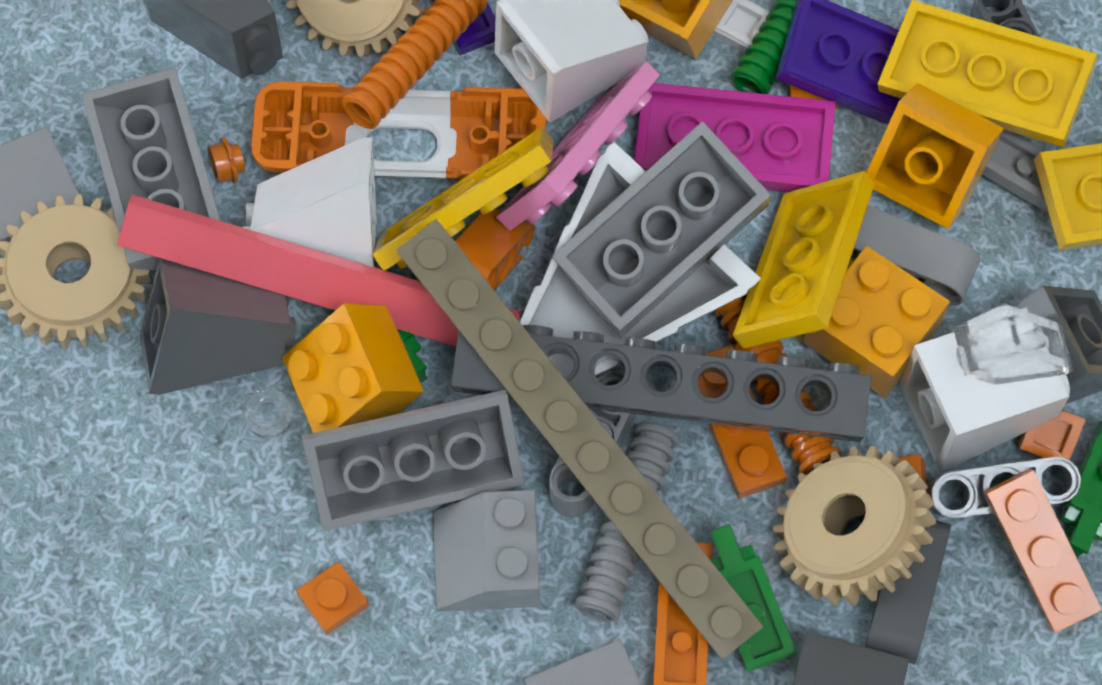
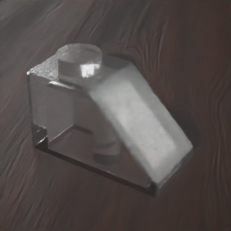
M1002 304L953 328L958 345L956 358L965 376L996 385L1065 375L1073 371L1062 325L1016 307Z

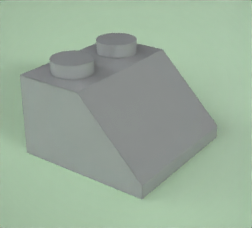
M535 490L482 492L433 512L437 612L540 607Z

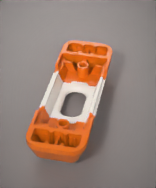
M280 81L264 86L257 94L254 107L251 148L253 159L259 167L279 175L358 139L367 138L376 129H422L431 132L437 139L435 154L430 159L420 162L374 159L375 178L461 180L542 126L546 129V117L527 93L519 88L466 87L463 91L408 90L406 96L399 100L395 108L390 109L389 114L384 119H381L376 128L367 129L352 121L343 107L342 100L344 96L352 92L353 88H344L338 83Z

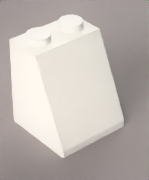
M499 0L496 2L495 54L550 123L618 83L646 60L649 42L647 33L636 19L630 20L620 8L619 0Z
M373 137L358 139L257 184L254 203L246 204V226L242 228L374 267L375 258L372 254L377 238V207Z
M1027 307L914 345L899 386L939 472L955 467L1058 417L1069 399L1070 386L1068 378L1061 367H1055L1047 351L1048 339L1041 324L1033 322Z

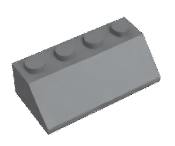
M176 67L81 94L119 233L121 232L127 205L132 194L221 221ZM124 247L130 268L157 270L158 257Z
M702 121L554 253L552 258L585 300L613 331L622 338L708 261L723 244H727L767 208L770 203L771 194Z
M506 390L302 436L323 531L462 500L482 492H496L525 485Z

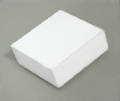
M733 0L712 35L745 52L747 47L752 44L755 34L759 33V28L766 21L769 11L749 0Z

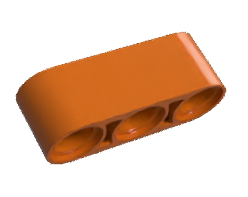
M498 208L484 215L480 213L455 241L494 291L497 290L521 262L523 256L519 255L523 246L529 247L535 231V225H531L526 220L509 231L496 218L501 212V209Z

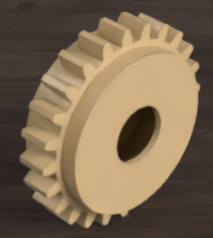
M290 0L286 4L288 9L299 8L302 13L295 20L297 26L308 23L311 26L307 35L308 39L314 40L323 36L322 48L324 50L334 49L339 44L341 56L352 55L356 48L358 57L371 55L372 48L376 53L388 51V41L393 45L397 44L398 39L403 35L400 30L407 31L410 26L414 25L415 22L411 17L413 15L421 16L426 10L419 4V0Z
M77 194L73 205H66L63 197L59 195L56 196L55 207L49 209L42 201L37 202L39 213L33 217L25 211L19 213L23 225L18 228L8 224L6 231L11 241H0V255L4 257L0 258V306L2 310L9 309L7 316L11 324L16 325L22 322L21 329L28 338L39 330L40 341L46 346L51 342L53 336L58 337L62 349L68 348L71 338H78L81 346L86 348L88 347L89 336L96 334L102 342L107 341L105 329L111 325L116 330L122 332L125 328L121 317L124 314L134 318L137 317L138 311L133 301L147 300L146 290L140 284L151 283L152 277L150 270L129 267L124 247L117 245L120 233L113 208L104 212L102 199L98 197L92 202L90 207L85 206L82 194ZM83 260L90 264L87 274L78 281L62 283L54 279L57 269L67 261Z
M856 446L851 447L848 456L841 457L837 451L831 452L830 461L824 464L821 462L814 463V470L808 475L800 473L797 476L800 483L795 490H786L785 494L789 498L787 506L778 507L776 511L784 520V523L773 527V532L782 541L775 544L774 549L783 558L780 562L781 567L791 576L790 579L802 591L806 590L816 600L824 596L831 605L837 606L841 597H843L851 606H856L859 595L865 594L871 602L876 601L878 590L886 588L892 593L896 590L894 581L901 576L906 579L912 577L908 568L913 561L922 563L925 559L919 552L921 545L932 544L933 538L924 527L936 524V518L928 510L935 504L934 500L926 492L928 486L906 460L900 461L894 452L888 451L883 456L874 446H870L865 456ZM865 515L859 528L850 534L843 535L844 529L852 520Z

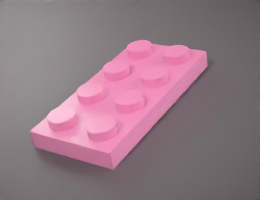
M646 61L597 98L553 149L552 161L546 165L549 172L528 187L522 186L496 218L511 231L524 220H527L531 225L534 224L549 210L552 203L556 207L563 203L578 186L573 181L577 174L585 175L596 165L598 158L603 155L599 151L603 143L606 146L610 145L628 127V124L624 121L627 114L629 113L631 116H634L650 101L652 95L647 90L660 74Z

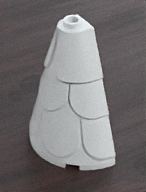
M615 142L598 158L569 225L564 227L554 253L646 172ZM723 244L708 261L620 338L585 300L552 258L541 285L535 286L520 323L522 326L538 325L552 328L554 337L573 339L574 331H586L604 335L603 343L624 345V340L627 337L643 338L657 343L676 334L679 328L744 296L761 278ZM557 353L549 357V360L564 378L572 372L574 362L568 355ZM605 360L601 362L595 370V376L598 377L618 367V361Z

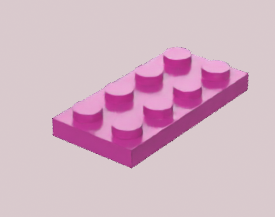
M653 83L647 90L652 95V98L640 110L634 161L645 171L651 168L703 121L766 190L791 192L829 181L836 101Z

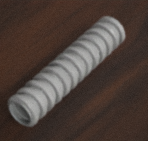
M654 422L639 423L635 428L637 437H634L630 442L632 451L628 452L626 456L660 497L657 491L662 490L665 480L662 477L668 475L670 466L667 463L673 460L674 451L672 448L677 447L679 437L673 430L662 424ZM605 515L608 523L602 524L600 529L603 537L598 538L595 548L598 552L592 553L590 562L593 566L586 570L585 577L588 581L581 584L580 592L583 596L577 597L575 606L582 614L589 618L602 622H612L619 620L621 611L617 607L624 605L626 597L622 592L629 590L631 582L627 577L634 575L635 566L632 563L639 561L640 556L608 516ZM592 610L605 614L606 618L594 616L589 611Z

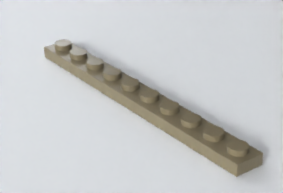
M437 219L433 220L396 250L399 256L719 657L723 660L763 628L762 624Z

